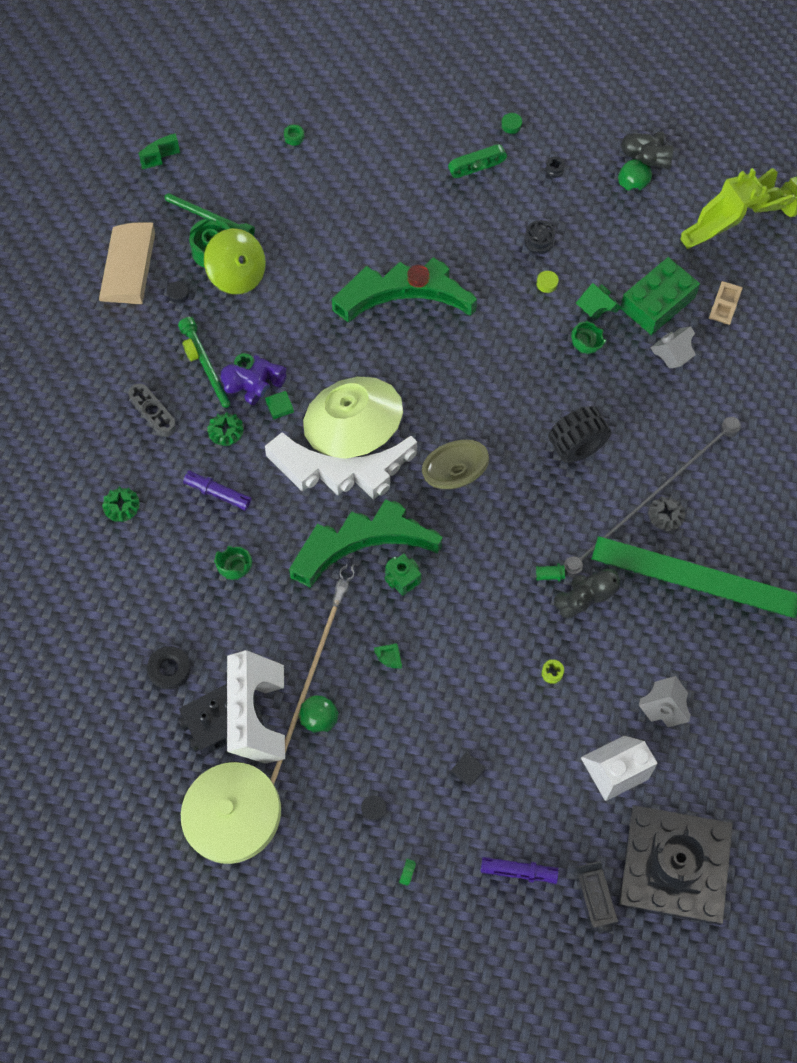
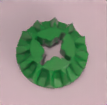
M226 411L225 414L220 415L217 413L215 418L210 419L207 430L210 439L214 443L228 446L239 441L243 435L244 427L242 420L236 414L232 415ZM227 423L229 428L224 435L222 427Z
M120 486L115 490L110 489L109 494L104 496L102 504L105 515L117 522L127 521L134 517L140 506L136 492L134 493L129 487L126 489ZM120 497L124 502H127L121 507L122 511H120L116 504L119 502Z

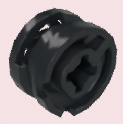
M536 220L531 222L527 226L524 242L526 248L532 253L538 252L539 255L549 252L554 245L555 228L547 221Z

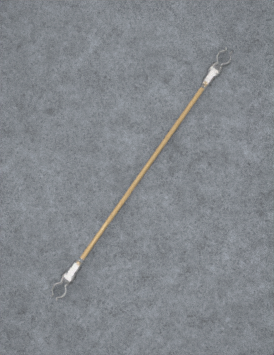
M347 563L340 570L341 579L337 581L335 586L332 610L285 738V753L298 719L300 706L305 700L336 610L342 603L344 596L348 593V581H351L354 577V565L351 567L353 576L348 578L347 581H344L341 576V572L347 569ZM283 760L276 763L271 777L273 784L276 781Z

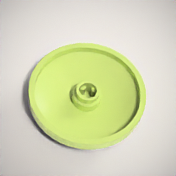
M238 762L220 764L201 774L188 789L181 808V825L189 844L203 857L224 864L239 863L260 853L274 837L281 818L280 797L271 780L256 767Z

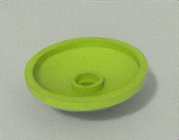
M227 229L217 233L209 241L204 254V266L207 276L218 289L225 293H247L253 290L263 278L266 266L264 251L258 240L244 230ZM240 256L243 258V264L239 262Z

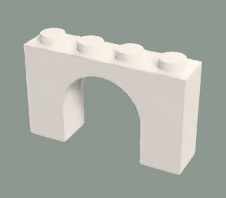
M247 650L227 656V752L264 764L285 759V735L265 728L258 720L253 705L255 690L268 693L284 688V665Z

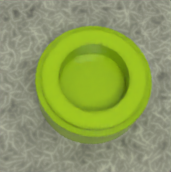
M543 271L538 275L536 285L540 291L551 293L557 289L559 279L554 272Z
M191 338L183 341L182 344L189 361L192 362L199 359Z

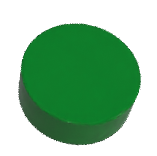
M508 113L503 116L501 127L506 133L515 134L522 128V118L516 113Z
M299 125L287 126L284 130L285 142L292 146L301 144L304 141L303 128Z
M406 858L399 880L400 884L406 886L410 884L416 865L415 861Z

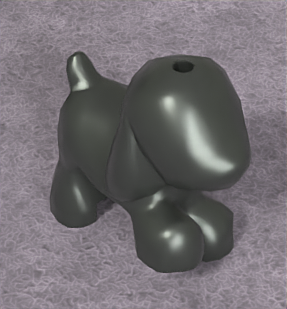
M656 132L654 136L631 133L623 138L621 147L625 155L641 160L644 164L671 169L673 145L663 146L664 132Z
M611 569L601 570L588 577L584 575L575 576L571 583L573 590L569 593H558L554 598V605L559 609L563 618H572L578 613L586 611L591 604L604 602L617 593L620 588L619 576L616 571Z

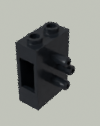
M227 684L179 708L181 717L178 718V721L184 731L189 730L192 737L188 740L194 752L200 751L202 757L227 745ZM253 701L256 716L264 726L263 718Z

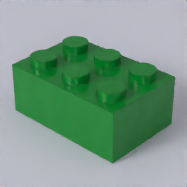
M667 257L623 294L621 310L652 336L696 298L700 283L672 259Z

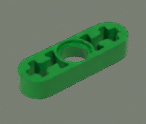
M497 144L453 159L448 164V169L454 178H460L502 163L507 158V153L502 145Z

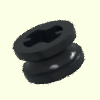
M557 156L549 158L546 162V174L552 178L562 176L565 167L564 160Z

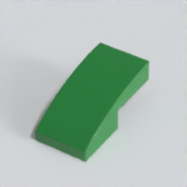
M176 133L154 141L138 153L142 170L162 165V157L180 153Z

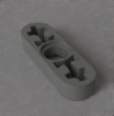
M139 383L131 386L128 392L131 403L153 429L162 437L173 435L176 431V424L171 414L144 384ZM139 392V394H143L145 399L144 403L139 396L135 395L136 393ZM150 406L159 408L155 414H148L146 410ZM162 417L163 422L169 424L170 427H162L159 419Z

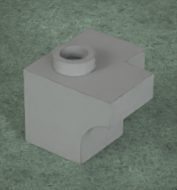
M691 326L680 328L674 333L666 334L650 348L655 355L660 356L665 361L668 368L680 367L696 355L691 346V340L695 332Z
M676 676L654 682L652 691L640 699L639 706L651 722L662 719L667 727L690 721L691 714L686 703L688 692Z

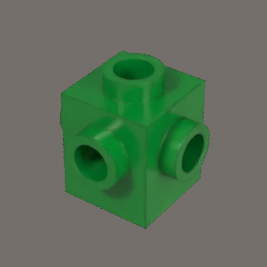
M402 554L400 557H393L387 562L384 578L392 589L395 587L404 596L421 584L422 574L418 571L417 563L412 558L408 559L405 554Z

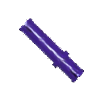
M190 470L183 480V484L200 490L202 494L214 496L244 511L247 510L251 503V497L213 481V478H205Z
M482 857L481 873L529 880L528 882L531 883L542 881L557 884L559 867L536 865V862L529 864Z

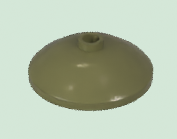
M474 440L452 441L438 447L427 456L422 465V474L425 481L433 487L440 489L461 488L471 484L484 473L489 464V454L486 447L480 442Z

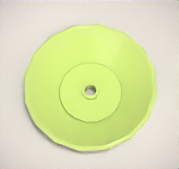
M354 377L338 381L322 390L309 404L303 419L304 436L313 449L327 456L352 458L368 454L384 445L397 431L403 415L401 397L392 385L377 378Z

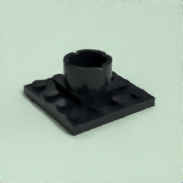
M632 805L619 907L722 925L733 823Z

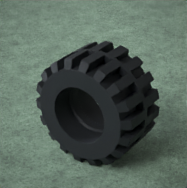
M587 406L574 410L561 418L550 430L548 438L561 460L565 463H571L587 458L598 451L609 440L612 431L598 408Z

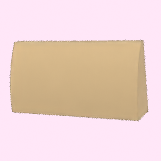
M128 223L113 227L99 296L100 301L143 304L155 238L153 223Z

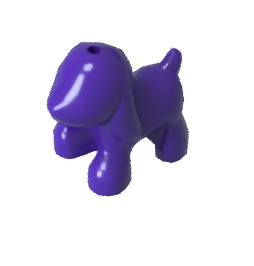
M255 355V361L250 370L235 364L227 365L222 369L220 378L227 393L233 394L243 389L247 391L244 396L246 402L255 405L259 398L264 396L266 390L270 388V384L266 382L267 379L278 388H281L285 383L287 375L284 366L272 364Z

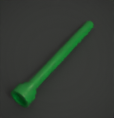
M167 193L164 197L167 202L205 219H209V221H216L218 219L225 222L230 229H241L254 236L255 227L248 223H241L239 225L170 193Z
M186 317L179 321L178 327L182 334L189 337V339L191 338L199 360L222 407L228 408L230 401L196 334L197 324L193 317Z

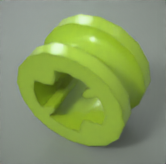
M549 660L543 665L542 677L547 683L556 684L562 679L564 667L561 662ZM550 667L559 671L556 676H553L552 673H547Z

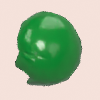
M637 159L627 161L618 174L620 185L628 191L633 188L642 190L650 184L652 179L650 166Z
M580 322L572 330L571 340L573 346L581 353H595L606 343V339H603V329L598 328L592 322Z
M228 546L223 552L217 551L214 558L218 572L230 580L242 578L250 572L252 567V558L249 552L242 547Z
M316 695L307 698L301 704L298 716L301 724L306 729L316 733L330 731L337 723L339 713L332 701L324 696Z

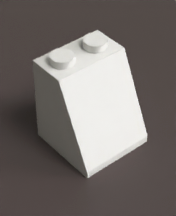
M622 736L581 757L605 801L647 781L658 764L645 741L628 736Z

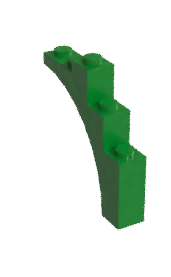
M433 257L417 273L410 266L399 262L383 278L378 271L366 266L332 298V311L349 323L360 313L375 305L391 300L422 298L446 303L471 316L476 311L477 298L472 292L460 287L454 279H449L450 269L448 266Z
M385 499L372 521L362 513L356 514L351 511L338 533L330 526H322L317 523L289 568L290 577L311 588L321 574L332 564L357 550L381 544H406L421 547L438 554L442 547L443 537L433 529H426L420 526L413 519L407 520L406 509L396 501L390 502Z

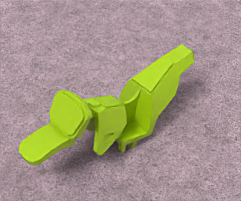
M753 168L750 169V173L747 175L744 171H741L738 177L726 179L721 192L702 209L697 223L681 233L682 237L680 240L686 249L709 240L738 225L744 218L747 208L752 209L755 213L781 209L787 216L795 217L797 215V177L791 178L789 182H785L781 188H774L778 174L774 168H771L759 179L755 176L756 171Z

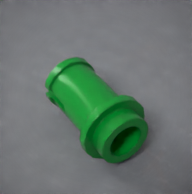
M557 563V566H536L537 581L558 580L560 582V580L565 579V567L560 565V563Z

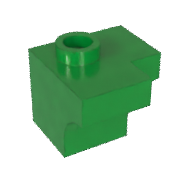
M592 283L576 302L581 309L596 320L604 312L612 311L617 313L621 309L617 301L609 295L611 291L602 284L597 286Z

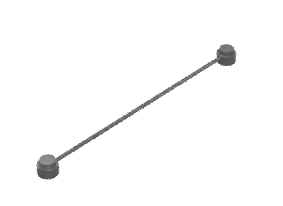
M735 417L726 418L721 426L722 432L603 538H608L719 438L723 435L728 437L736 436L741 427L740 421ZM595 545L580 558L573 556L565 560L564 567L567 576L575 577L581 574L583 568L582 560L594 550Z

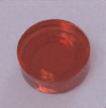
M423 265L412 266L407 273L409 284L414 287L425 286L429 281L428 269Z

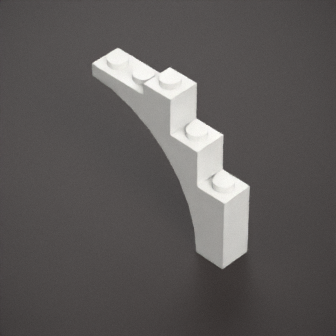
M280 433L265 446L266 456L302 492L308 487L312 488L315 486L320 478L338 496L343 491H349L353 487L354 482H356L374 500L377 496H382L389 490L390 475L396 474L404 462H409L416 456L417 441L410 436L398 445L380 453L364 457L338 458L310 451L295 443L284 433Z

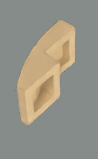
M722 281L709 319L730 325L743 287Z

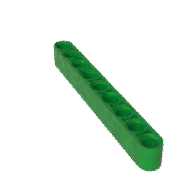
M597 537L592 560L784 616L797 617V593L607 538Z

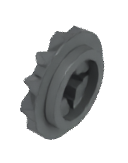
M661 496L659 499L653 500L648 511L651 523L664 531H672L679 528L686 517L685 508L681 505L680 500L677 501L672 496ZM664 506L668 509V511H673L671 513L670 518L667 516V514H662L664 511Z

